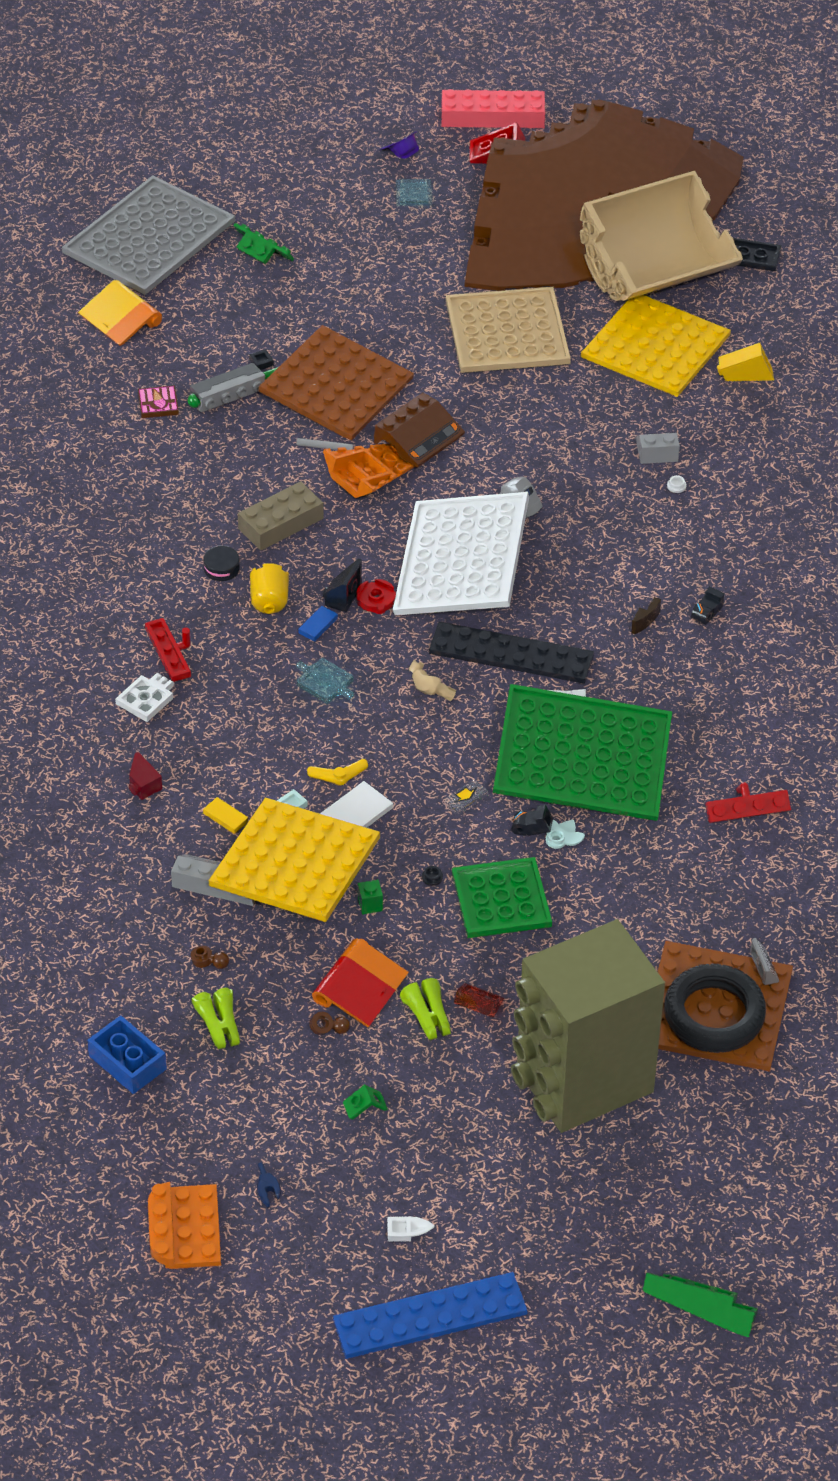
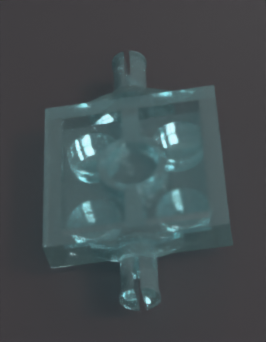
M323 657L315 664L309 666L301 660L297 662L296 668L304 672L297 679L298 687L327 704L341 694L349 700L353 698L354 692L347 689L353 682V675Z

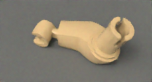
M413 660L409 670L413 673L412 678L416 688L424 694H437L452 701L456 689L444 685L438 677L428 676L422 670L424 664Z

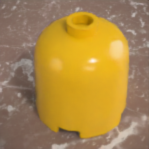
M263 564V567L257 570L253 568L250 572L251 603L254 608L266 614H273L283 610L288 602L289 573L283 571L282 566L277 564Z

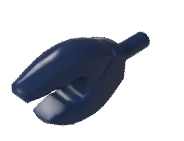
M260 1162L258 1167L261 1175L258 1177L257 1193L262 1203L269 1208L270 1202L267 1192H274L276 1199L279 1200L281 1187L277 1178L271 1173H266L263 1162Z

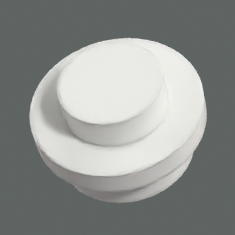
M672 476L667 483V488L671 492L681 493L686 489V482L681 476Z

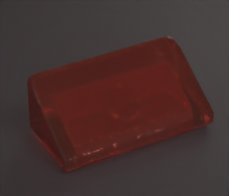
M464 983L457 989L454 1003L493 1018L504 998Z

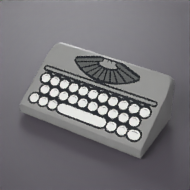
M753 938L750 953L763 984L778 983L779 978L767 950L756 938Z

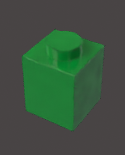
M379 880L358 883V902L362 915L383 911V894Z

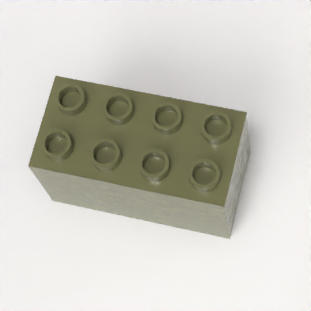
M618 919L523 958L522 976L520 980L515 982L516 992L520 999V1008L514 1010V1019L519 1031L518 1036L512 1039L513 1048L517 1055V1063L511 1065V1073L520 1089L523 1090L529 1087L535 1095L533 1104L539 1118L543 1122L551 1119L560 1133H563L653 1093L665 981Z

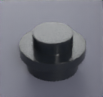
M428 866L422 873V880L427 885L435 886L442 882L443 873L437 866Z

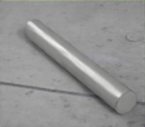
M297 438V446L330 448L332 450H338L340 447H345L347 450H353L354 444Z

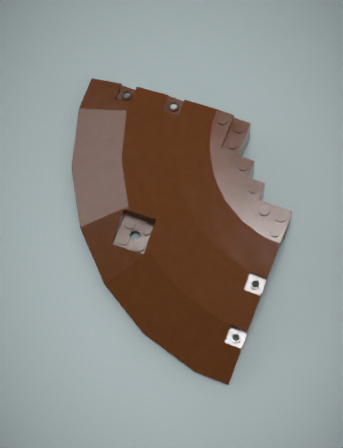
M592 100L591 105L574 103L569 124L552 122L549 133L532 131L530 141L495 137L491 144L483 179V189L474 224V238L470 247L464 287L505 291L506 288H516L518 290L523 289V287L540 288L542 286L566 288L579 285V282L588 280V282L595 281L584 254H587L585 244L581 243L580 230L583 229V221L580 220V215L584 203L695 171L698 177H700L703 187L709 193L711 200L705 210L713 222L721 212L722 206L727 203L728 197L734 192V188L740 183L744 157L712 138L710 142L693 140L694 128L662 117L660 119L643 117V111L603 100Z

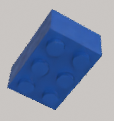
M121 1015L87 1040L89 1057L132 1094H135L167 1069L166 1053Z

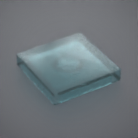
M396 179L397 206H432L431 179Z

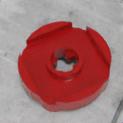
M375 579V582L371 583L365 581L357 589V604L366 611L383 614L394 605L396 592L393 585L385 580Z

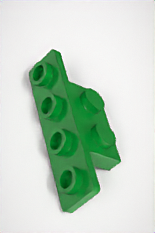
M235 223L233 225L239 233L244 235L236 247L243 253L263 264L269 261L274 252L290 261L294 260L290 254L291 251L285 246L279 247L274 240L270 238L268 240L264 239L261 233L257 231L251 232V229L245 224L239 225Z

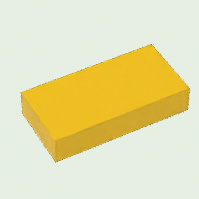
M218 797L203 809V814L233 834L248 823L247 816Z

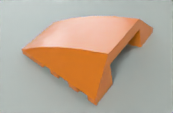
M390 443L370 445L366 449L362 446H355L354 450H347L345 447H340L337 451H331L330 448L323 450L331 478L354 498L376 491L415 467L401 459L395 446Z

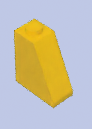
M761 343L718 357L719 365H717L719 375H723L726 381L774 380L772 366Z

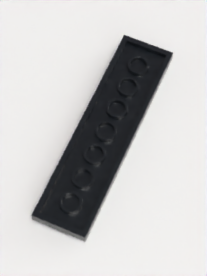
M438 622L429 648V654L583 684L586 682L594 656V651L445 622Z

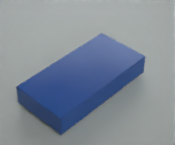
M321 606L298 629V633L315 642L338 619V614Z

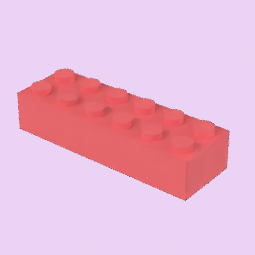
M442 90V127L503 128L516 122L520 128L545 127V91Z

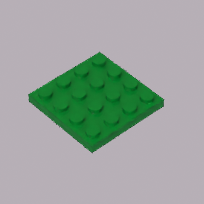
M535 857L452 868L453 881L467 938L552 927V919Z

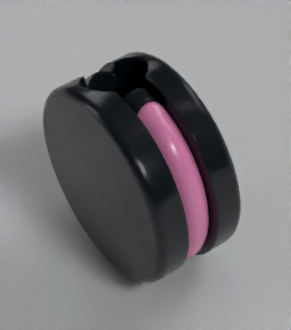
M215 546L204 554V573L208 578L214 581H228L238 575L240 571V558L235 549L229 546Z

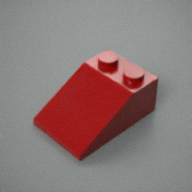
M516 122L470 140L469 161L471 163L487 164L491 144L495 137L526 141L518 123Z

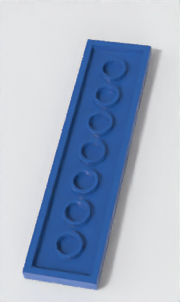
M514 1272L334 1315L333 1322L345 1359L527 1315V1308Z

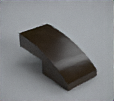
M654 597L647 610L639 607L632 620L631 634L643 631L657 618L661 609V599Z

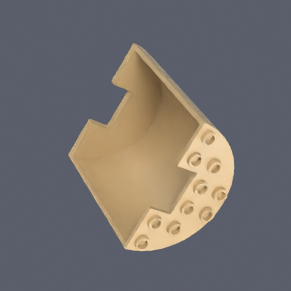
M695 171L583 204L580 220L583 221V229L580 230L581 243L585 244L587 254H584L594 280L604 293L608 292L611 299L625 301L735 267L743 260L741 252L734 244L733 237L730 236L727 230H724L720 236V233L712 223L711 217L708 216L705 209L711 199Z

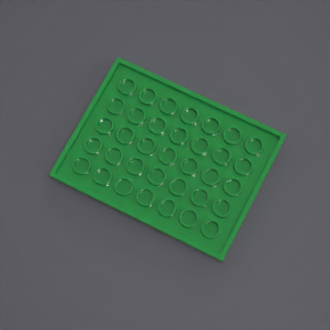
M510 684L493 793L657 821L672 711Z

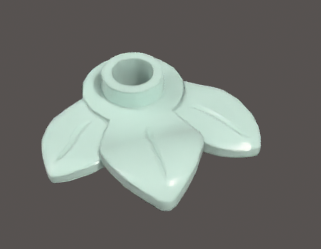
M553 820L551 832L546 833V844L554 849L562 848L565 845L574 846L582 842L585 834L575 832L574 820L565 821L560 824Z

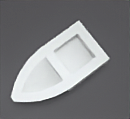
M388 1217V1241H411V1237L425 1234L433 1229L434 1225L418 1217Z

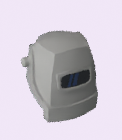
M515 477L501 487L499 494L528 492L529 502L526 517L534 515L542 508L540 498L526 477Z

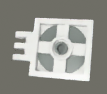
M156 673L151 679L141 675L116 698V705L148 722L173 699V693L169 690L174 686V682L168 681V678L162 677L159 673Z

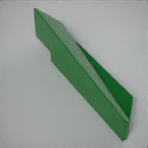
M649 1272L646 1273L643 1286L645 1293L731 1332L749 1337L758 1308L735 1303L738 1293L671 1274L659 1276Z

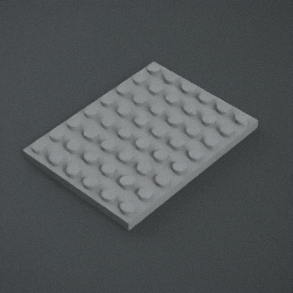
M152 175L62 247V253L146 295L235 222V215Z

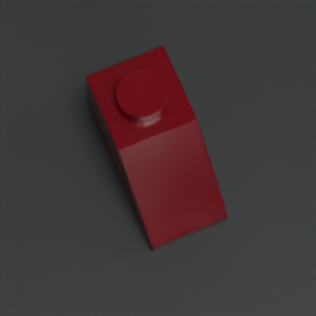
M136 752L129 774V789L133 795H137L141 800H144L163 789L162 776L139 752Z

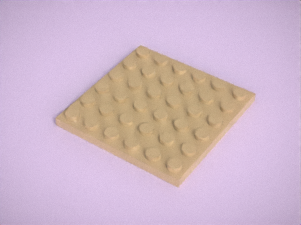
M553 287L446 295V305L461 373L570 364L571 358Z

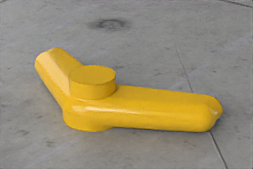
M361 759L344 768L337 767L335 769L310 766L307 768V774L312 778L336 785H344L350 779L366 770L368 762L366 759Z

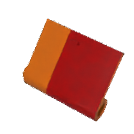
M356 938L351 941L312 993V997L317 1004L326 1008L330 1007L333 1003L364 1026L369 1027L409 972L370 946L364 939Z

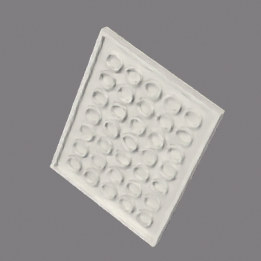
M528 492L416 501L393 606L394 615L509 607L529 502Z

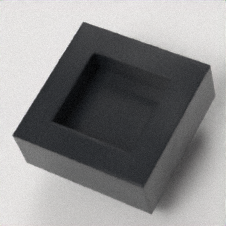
M266 349L249 354L250 362L254 363L260 370L274 366V360Z

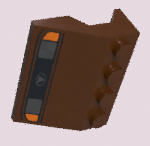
M422 392L375 425L373 443L378 444L385 440L395 446L401 459L418 468L465 434V431L436 399Z

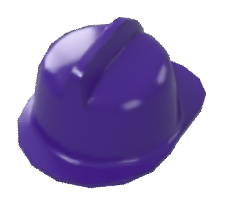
M417 131L401 141L380 150L389 148L399 158L412 156L419 151V146L414 136Z

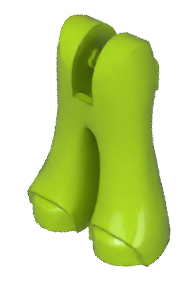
M428 978L423 980L421 991L417 982L403 988L400 998L413 1011L429 1040L437 1038L435 1026H438L442 1036L451 1034L450 1024L442 1004L441 987L437 979ZM423 996L425 997L426 1001L428 1002L431 1012H429V1010H428V1008H427V1006H426V1003H425V1001H424Z
M221 988L214 992L213 1003L210 993L201 992L194 996L191 1000L192 1004L207 1025L214 1045L218 1049L226 1047L224 1034H226L231 1047L239 1045L240 1037L233 1014L232 989ZM213 1004H214V1006H215V1008H216V1010H217V1013H218V1016H219L220 1020H219V1019L217 1018V1016H216V1013H215Z

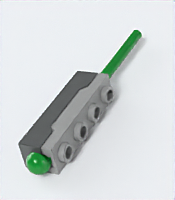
M254 363L195 383L190 385V395L187 402L189 406L204 412L259 392V386L277 368L261 372Z

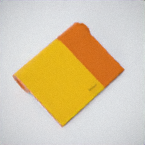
M118 280L112 281L78 312L119 346L123 345L145 324L153 328L158 326L162 320V314Z

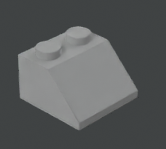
M677 433L648 434L635 437L641 464L678 462L680 445Z

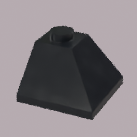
M362 559L354 561L335 577L328 587H325L323 598H325L326 607L343 612L348 611L357 596L358 587L362 584Z

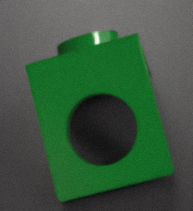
M363 1085L343 1101L348 1117L351 1120L355 1119L371 1105L383 1111L388 1109L382 1093L367 1085Z

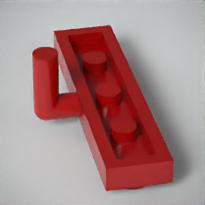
M164 618L145 623V630L171 681L175 682L191 677V671L180 651L189 648L191 645L190 629L183 628L182 642L176 643Z
M746 782L741 783L736 788V792L742 794V797L705 803L709 823L791 810L787 790L750 795L749 786Z

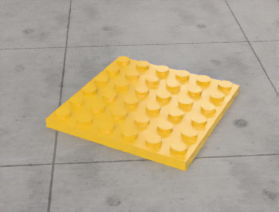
M641 295L626 301L581 352V357L678 397L730 336L731 330Z
M265 797L210 877L209 886L326 922L380 839V832Z

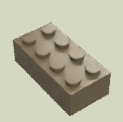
M300 481L239 512L238 529L261 551L324 519L323 502Z

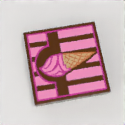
M175 385L138 389L141 418L179 415Z

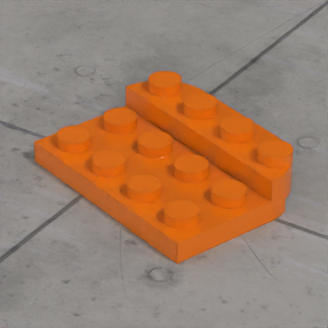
M170 1182L154 1185L148 1198L149 1241L152 1258L169 1269L221 1266L217 1184L171 1187Z

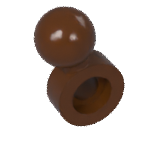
M198 946L190 954L192 963L198 968H204L213 963L217 969H224L229 964V957L226 953L217 952L213 955L211 949L207 946Z
M326 1012L314 1014L309 1022L311 1030L318 1035L326 1034L331 1029L338 1034H345L350 1029L348 1019L338 1017L333 1020ZM318 1020L323 1023L322 1028L317 1025Z

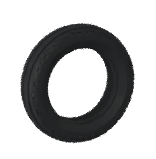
M702 964L687 969L676 977L666 993L664 1011L668 1025L681 1041L701 1051L720 1053L737 1050L750 1043L757 1036L765 1021L766 1003L758 984L743 971L728 965ZM719 988L727 990L740 998L745 1006L746 1013L735 1025L725 1028H711L694 1021L686 1012L684 1003L692 993L698 990Z

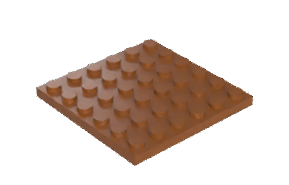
M322 325L259 386V392L352 441L413 379L414 373Z
M665 941L658 968L659 975L665 981L658 1049L770 1072L793 966L772 962L779 982L764 985L752 957ZM702 964H721L737 968L749 975L760 987L766 1003L765 1021L757 1036L750 1043L737 1050L720 1053L701 1051L681 1041L668 1025L664 1011V1002L670 985L682 972ZM719 988L698 990L692 993L684 1003L686 1012L694 1021L711 1028H725L735 1025L746 1013L745 1006L740 998L727 990Z

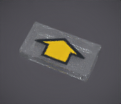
M474 779L445 798L444 805L455 815L459 816L487 797L488 790Z

